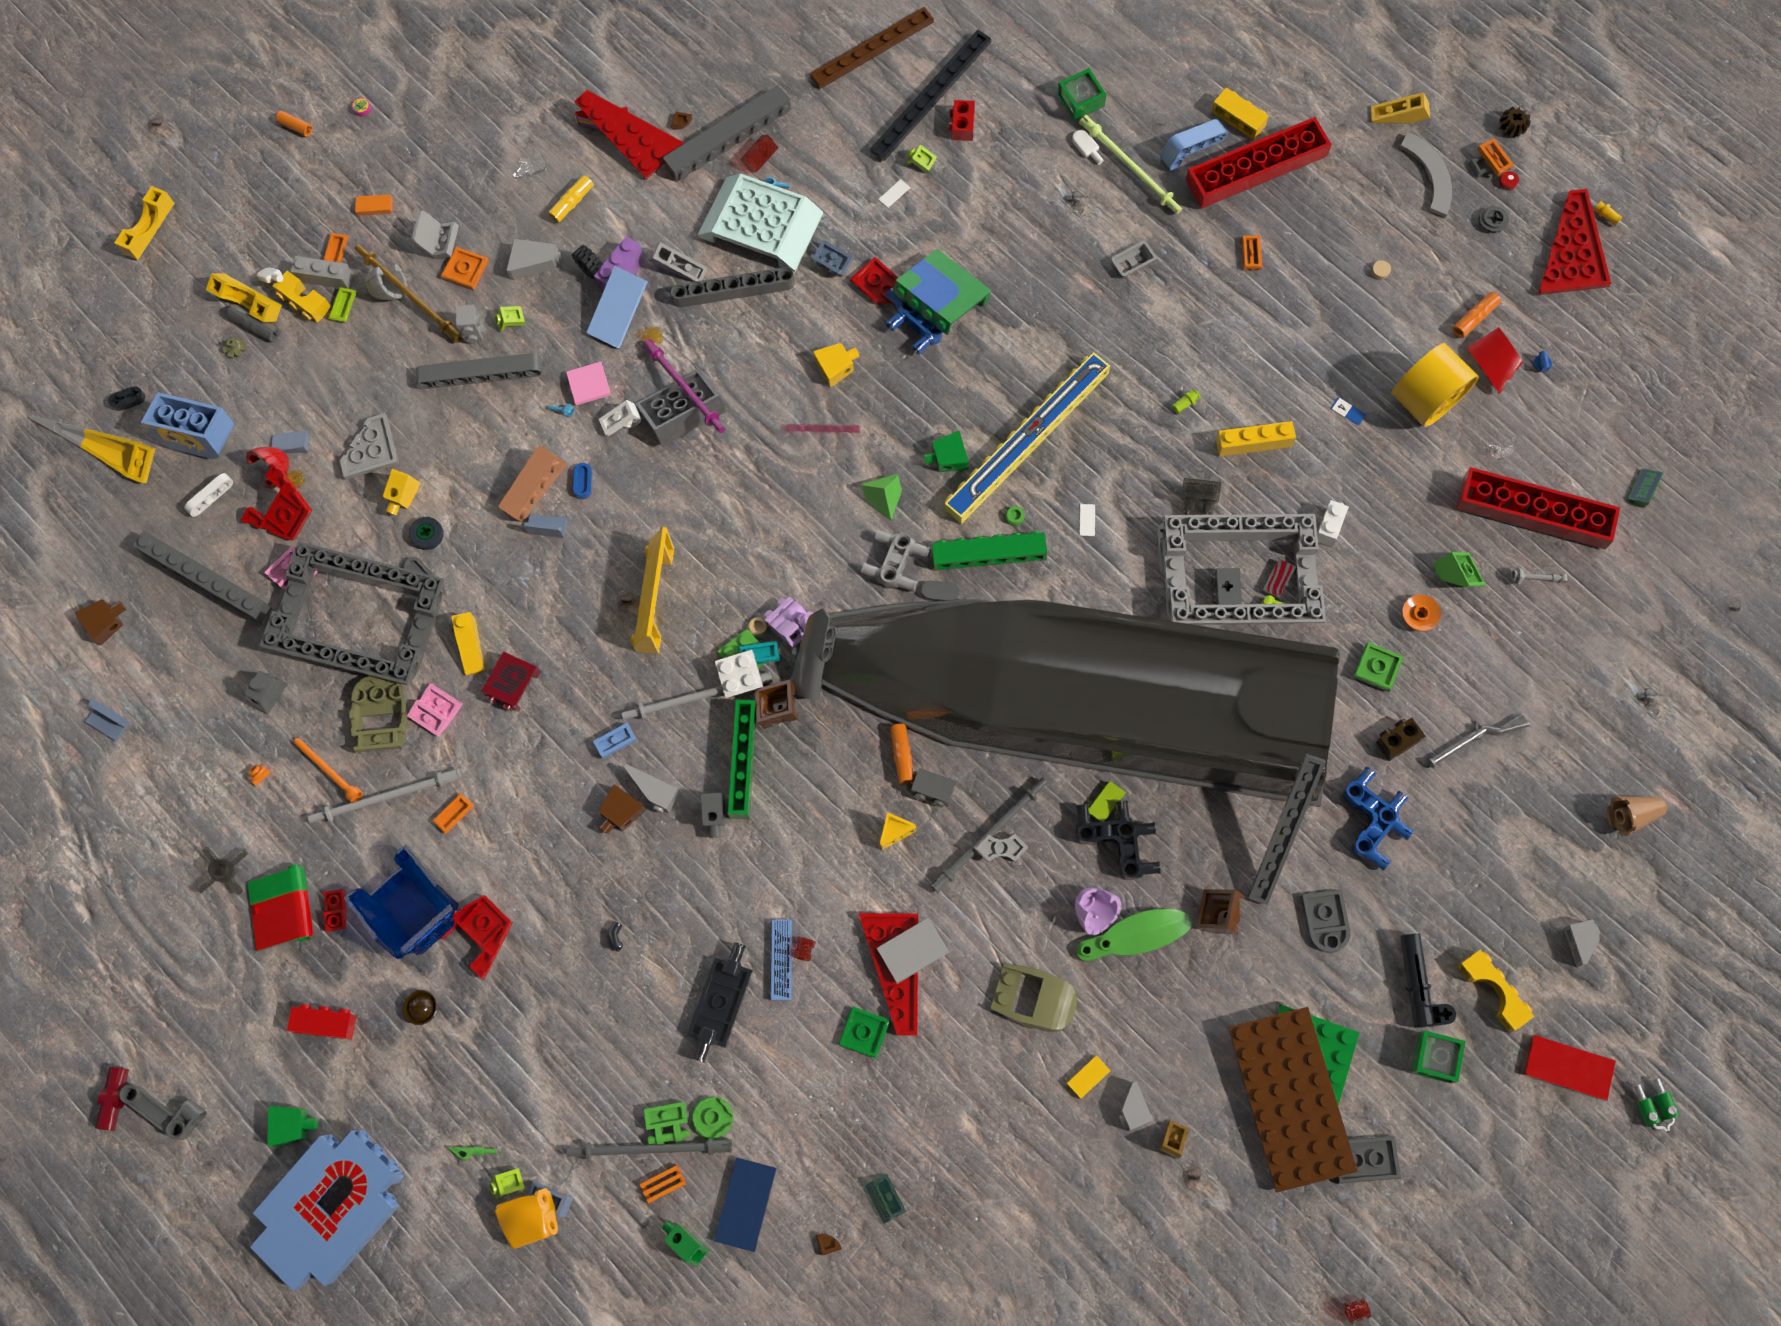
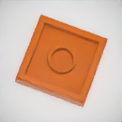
M455 247L441 274V278L475 290L489 259Z

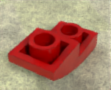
M345 889L323 892L326 912H323L326 932L347 929Z

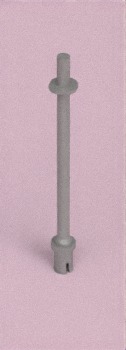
M770 670L760 673L763 684L773 682ZM723 687L707 689L648 706H643L642 703H639V708L622 712L623 720L642 715L644 720L648 713L724 693Z
M459 768L445 773L438 772L435 778L333 809L326 805L325 811L308 816V821L313 823L327 818L329 822H333V816L435 785L445 787L448 783L462 780V774Z

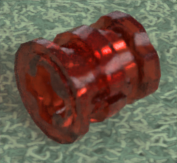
M1364 1298L1360 1302H1351V1305L1343 1304L1345 1315L1351 1325L1354 1324V1320L1361 1321L1363 1317L1371 1318L1370 1308Z

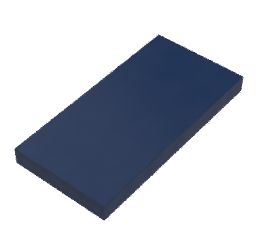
M736 1158L714 1242L752 1252L756 1251L777 1168Z

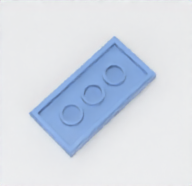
M614 266L587 333L616 348H620L648 281Z

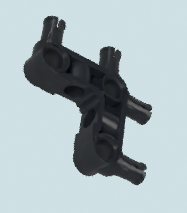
M1121 801L1115 802L1118 816L1116 821L1092 823L1089 815V804H1084L1083 810L1082 804L1076 806L1078 814L1076 838L1079 843L1083 845H1098L1100 842L1111 841L1116 843L1120 857L1118 859L1121 876L1126 880L1141 878L1143 875L1161 874V868H1157L1160 866V862L1142 863L1138 850V836L1156 835L1155 822L1142 824L1134 822L1129 817L1128 801H1123L1122 803ZM1128 827L1130 834L1123 835L1120 832V828ZM1087 830L1091 833V837L1084 839L1080 832ZM1128 865L1134 867L1135 874H1127L1125 867Z

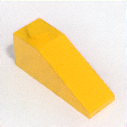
M1424 92L1373 105L1371 106L1372 123H1414L1429 119V102Z
M471 612L452 616L454 633L465 675L485 672L476 619Z

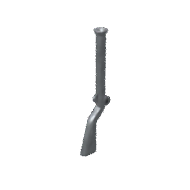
M1522 714L1517 715L1499 728L1489 725L1482 726L1476 720L1472 733L1433 758H1428L1427 763L1431 768H1435L1436 764L1475 739L1483 740V734L1485 733L1502 735L1529 727L1530 724Z

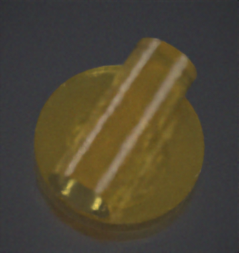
M649 327V329L645 330L644 341L651 339L653 342L663 343V331L659 330V327Z

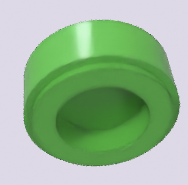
M1018 506L1010 507L1006 512V521L1012 526L1022 524L1025 516L1023 509Z

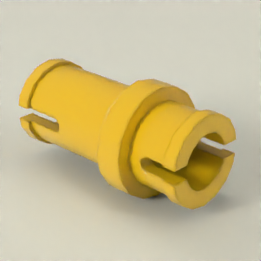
M1601 200L1594 208V211L1599 213L1598 216H1603L1616 226L1623 216L1610 208L1611 205H1606Z

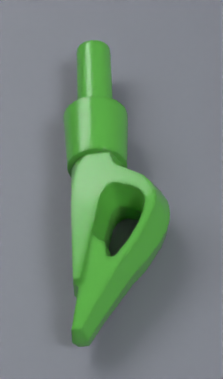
M484 1146L448 1147L449 1150L463 1161L468 1160L472 1155L497 1154V1149H485ZM463 1151L467 1154L465 1157L459 1155L458 1152Z

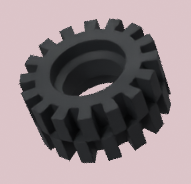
M581 245L571 255L573 260H575L574 262L578 264V267L588 277L590 276L593 279L594 275L603 265L599 257L590 248L588 249L586 245Z

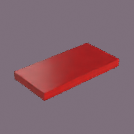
M1532 1035L1524 1075L1608 1101L1616 1060L1544 1037Z

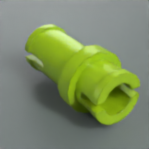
M1192 389V391L1186 392L1184 397L1172 404V408L1177 414H1180L1190 405L1196 404V401L1201 396L1196 389Z

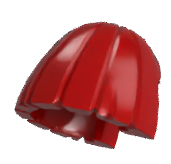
M259 447L246 453L248 464H253L261 459L269 469L273 463H277L285 474L289 470L290 461L287 454L276 447ZM268 479L265 481L266 488L274 489L277 487Z

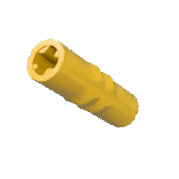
M582 175L561 196L560 200L550 209L548 215L555 222L560 223L594 186L593 182L587 176Z

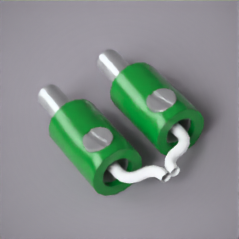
M1660 1078L1652 1081L1658 1092V1095H1655V1099L1664 1120L1671 1119L1666 1128L1655 1125L1660 1123L1661 1120L1651 1097L1646 1098L1641 1084L1634 1086L1639 1099L1635 1103L1645 1126L1652 1125L1655 1129H1663L1664 1132L1670 1131V1126L1675 1121L1674 1118L1680 1116L1670 1091L1666 1092Z

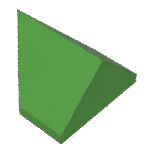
M898 474L863 483L862 487L866 502L892 521L902 493Z

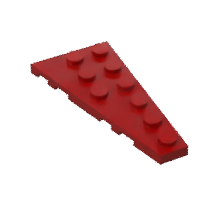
M586 90L574 101L646 180L664 164L663 157L685 144L683 141L589 90Z

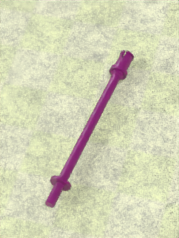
M651 339L646 340V344L643 343V348L650 354V358L661 364L705 416L704 423L707 426L713 425L719 433H723L725 428L718 421V412H711L663 357L664 351L657 347Z

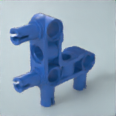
M893 288L886 293L885 297L896 306V314L885 324L888 329L891 327L890 330L892 332L903 322H906L921 336L911 346L914 352L917 351L916 354L920 355L929 345L941 342L943 335L941 330L916 310L912 309L902 299L898 298L893 293Z
M1366 766L1358 778L1351 780L1343 791L1344 800L1354 809H1359L1370 820L1366 830H1363L1355 839L1352 845V853L1358 858L1370 860L1384 871L1391 861L1377 851L1376 847L1389 830L1395 831L1406 841L1414 832V830L1401 822V818H1399V810L1409 798L1405 794L1399 800L1403 792L1397 791V794L1390 803L1385 802L1366 787L1376 775V772L1372 770L1367 776L1371 768ZM1349 789L1356 790L1358 796H1352ZM1382 813L1387 814L1390 817V821H1385L1382 818ZM1359 843H1363L1366 846V852L1359 849Z

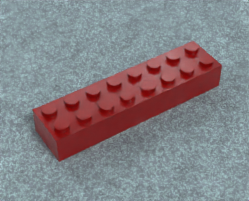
M1313 117L1191 167L1187 171L1185 181L1202 209L1328 156L1332 144L1316 117Z
M1469 467L1463 477L1456 506L1458 510L1605 550L1614 541L1621 508Z

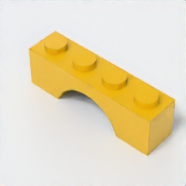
M153 186L150 187L142 199L143 213L139 222L131 229H123L114 242L123 254L136 260L140 258L175 204L167 192Z
M211 273L206 287L207 291L219 298L228 299L245 306L250 310V315L262 322L277 321L282 307L281 304L225 273Z
M1480 949L1456 967L1469 983L1484 982L1495 989L1500 999V1008L1496 1017L1509 1033L1514 1032L1534 1017L1531 1013L1532 1009L1526 1002H1522L1518 997L1517 990L1512 985L1509 986L1505 981L1502 971L1498 968L1496 969L1491 963L1490 956Z

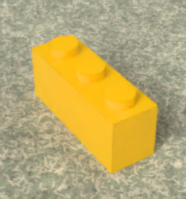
M1225 88L1214 101L1211 111L1253 140L1266 127L1269 115L1263 110L1258 109L1251 102L1244 100L1236 92Z

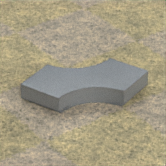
M1015 833L1005 839H996L989 834H985L973 847L986 862L999 856H1006L1016 861L1029 848Z

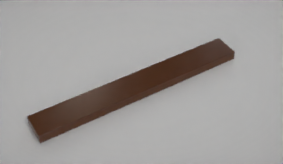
M923 7L810 73V78L819 89H822L934 23V18Z

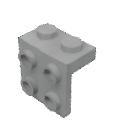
M419 211L412 242L434 259L451 257L459 225L455 222L440 224L425 211Z

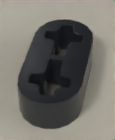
M134 386L113 393L109 397L108 403L114 410L123 411L140 405L145 401L146 397L139 387Z

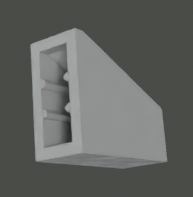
M514 239L507 267L510 279L515 280L556 269L557 262L559 263L561 260V252L558 251L556 244Z

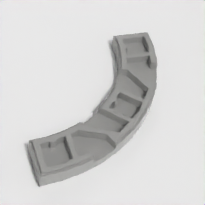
M1407 132L1400 149L1409 153L1418 161L1420 160L1425 166V170L1433 184L1432 203L1429 211L1446 218L1452 200V183L1448 169L1439 154L1427 142Z

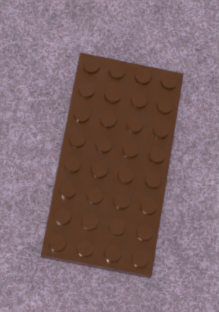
M1304 1007L1228 1027L1275 1192L1278 1193L1358 1172L1309 1008Z

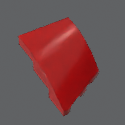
M1500 327L1467 347L1468 352L1477 362L1479 368L1489 379L1490 384L1498 394L1503 391L1505 383L1508 379L1511 380L1514 372L1523 363Z

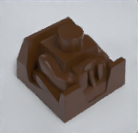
M791 680L755 689L756 720L764 729L773 727V723L779 724L798 720L793 697L795 695V686Z
M1204 889L1196 928L1215 934L1238 935L1237 923L1240 921L1239 899H1244L1245 896L1236 890Z

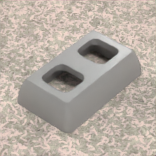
M1142 241L1113 256L1111 261L1121 277L1125 278L1153 263L1157 256L1147 242ZM1139 253H1143L1147 259L1142 264H1139L1134 258ZM1127 261L1132 269L1123 272L1119 264Z

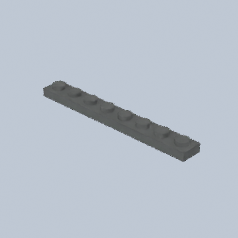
M1305 753L1248 894V899L1268 905L1326 761L1324 759Z

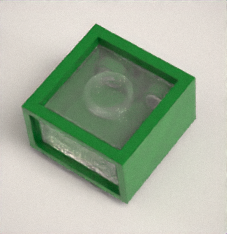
M1090 68L1058 83L1057 95L1074 121L1105 107L1107 94Z
M1426 1030L1419 1032L1411 1073L1450 1084L1457 1083L1459 1081L1466 1041Z

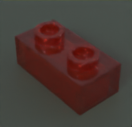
M768 134L761 135L740 160L751 173L758 172L779 147Z

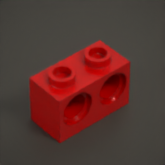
M954 100V107H950V118H953V122H949V133H952V140L973 141L975 101Z

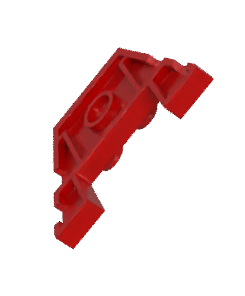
M273 463L265 478L280 489L265 516L251 506L246 509L240 521L255 525L254 527L259 529H266L271 531L272 534L292 541L297 538L312 509L279 464Z
M483 895L462 907L463 909L446 916L444 920L439 923L436 922L430 927L441 939L445 940L459 925L483 949V952L469 967L480 978L485 979L513 921L486 895Z

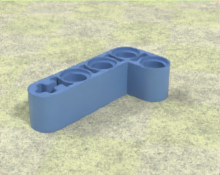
M1218 119L1172 136L1167 141L1160 154V158L1173 171L1182 164L1187 155L1223 141L1227 137L1228 131Z

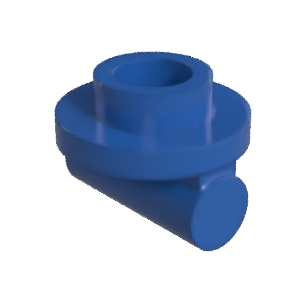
M1546 351L1539 352V355L1533 360V367L1539 372H1547L1552 366V361L1547 356Z

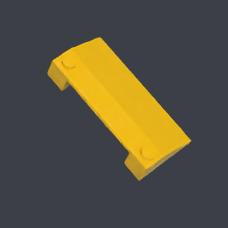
M662 527L650 538L649 546L646 545L645 557L647 559L635 634H632L631 645L636 652L659 654L661 634L655 624L654 613L662 564L672 565L674 545L667 527Z

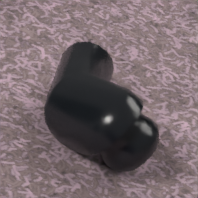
M614 921L606 935L608 947L618 952L622 949L623 943L619 941L617 935L623 925Z

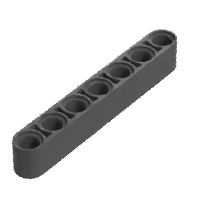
M782 267L677 284L672 287L671 296L675 306L687 307L792 289L795 285L794 273L792 269Z
M536 353L421 365L416 368V385L420 389H431L537 377L541 375V357Z

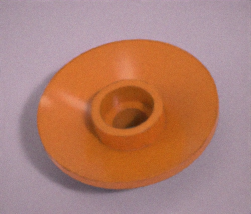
M1414 595L1404 603L1402 616L1410 628L1422 632L1429 631L1440 622L1441 609L1439 604L1430 596ZM1417 613H1421L1423 618L1418 617Z

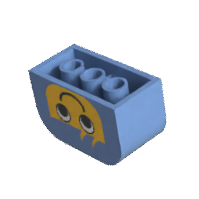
M157 392L141 421V424L152 437L161 444L174 450L211 459L218 458L234 428L233 421L222 407Z

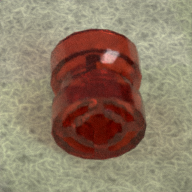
M797 936L795 942L796 949L793 950L792 957L811 962V951L815 947L816 941Z

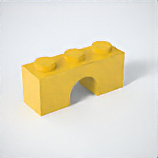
M289 271L282 275V282L276 281L273 285L277 291L275 293L276 296L282 301L287 300L294 310L297 311L299 309L302 311V315L308 320L313 319L318 323L332 308L327 299L315 290H312L307 296L301 297V293L306 288L301 280Z

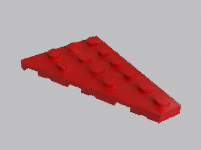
M1588 189L1570 190L1567 194L1539 288V295L1607 288L1612 284Z

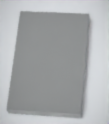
M929 918L877 948L897 984L949 954L946 945Z

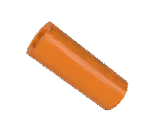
M282 110L276 115L277 123L306 137L312 133L313 127L311 124Z

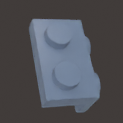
M823 239L815 255L811 254L810 258L814 259L813 263L817 266L830 268L828 272L838 277L839 274L845 276L854 256Z

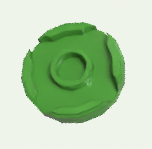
M707 1097L696 1105L692 1120L696 1131L701 1136L715 1139L724 1136L731 1129L734 1118L730 1105L724 1099Z

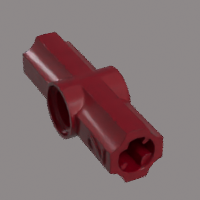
M109 1067L105 1088L101 1090L98 1096L100 1109L95 1129L115 1131L119 1111L125 1105L121 1101L119 1094L126 1085L129 1069Z

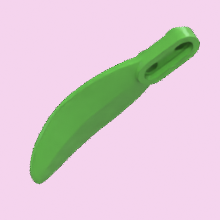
M1154 909L1140 912L1116 923L1104 935L1081 942L1077 947V955L1082 961L1090 962L1111 954L1129 956L1150 952L1164 947L1185 935L1192 926V919L1187 913L1176 909ZM1104 941H1108L1110 943V946L1108 948H1104L1102 946V943ZM1088 947L1091 949V952L1089 954L1083 953V949Z

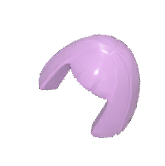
M1085 888L1079 892L1075 900V912L1082 928L1090 935H1097L1100 932L1102 933L1103 930L1106 931L1110 925H1113L1121 911L1119 897L1100 888Z

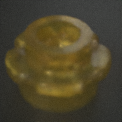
M295 470L287 475L296 488L303 486L305 477L301 471Z

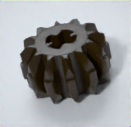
M1512 106L1509 110L1506 109L1500 117L1499 129L1504 130L1503 134L1508 133L1510 137L1515 135L1518 138L1528 130L1527 128L1531 124L1530 115L1526 114V110H1520V106L1517 109Z

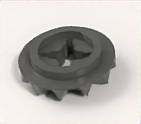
M1497 206L1485 208L1479 217L1480 225H1483L1485 230H1490L1491 233H1500L1509 223L1507 212ZM1493 215H1495V216H1494V218H1495V220H1496V223H1495V224H1493V223H1492V220H1491V218L1493 217Z

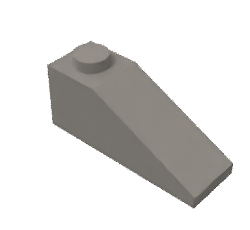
M661 242L655 246L649 262L693 282L702 281L708 267Z
M625 764V770L653 805L652 808L660 813L664 811L670 813L680 794L678 788Z

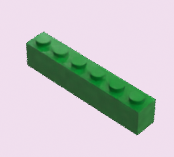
M1045 532L1013 533L1010 536L993 535L990 538L978 536L969 540L958 538L948 542L946 540H938L932 543L934 571L1046 560Z
M736 700L728 806L730 819L750 820L756 735L755 700Z

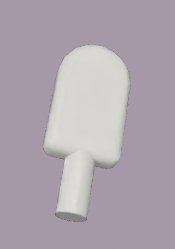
M1076 131L1072 136V142L1085 158L1091 156L1098 165L1103 163V158L1097 153L1099 145L1086 131Z
M269 267L257 273V278L262 282L283 281L282 273L278 269Z

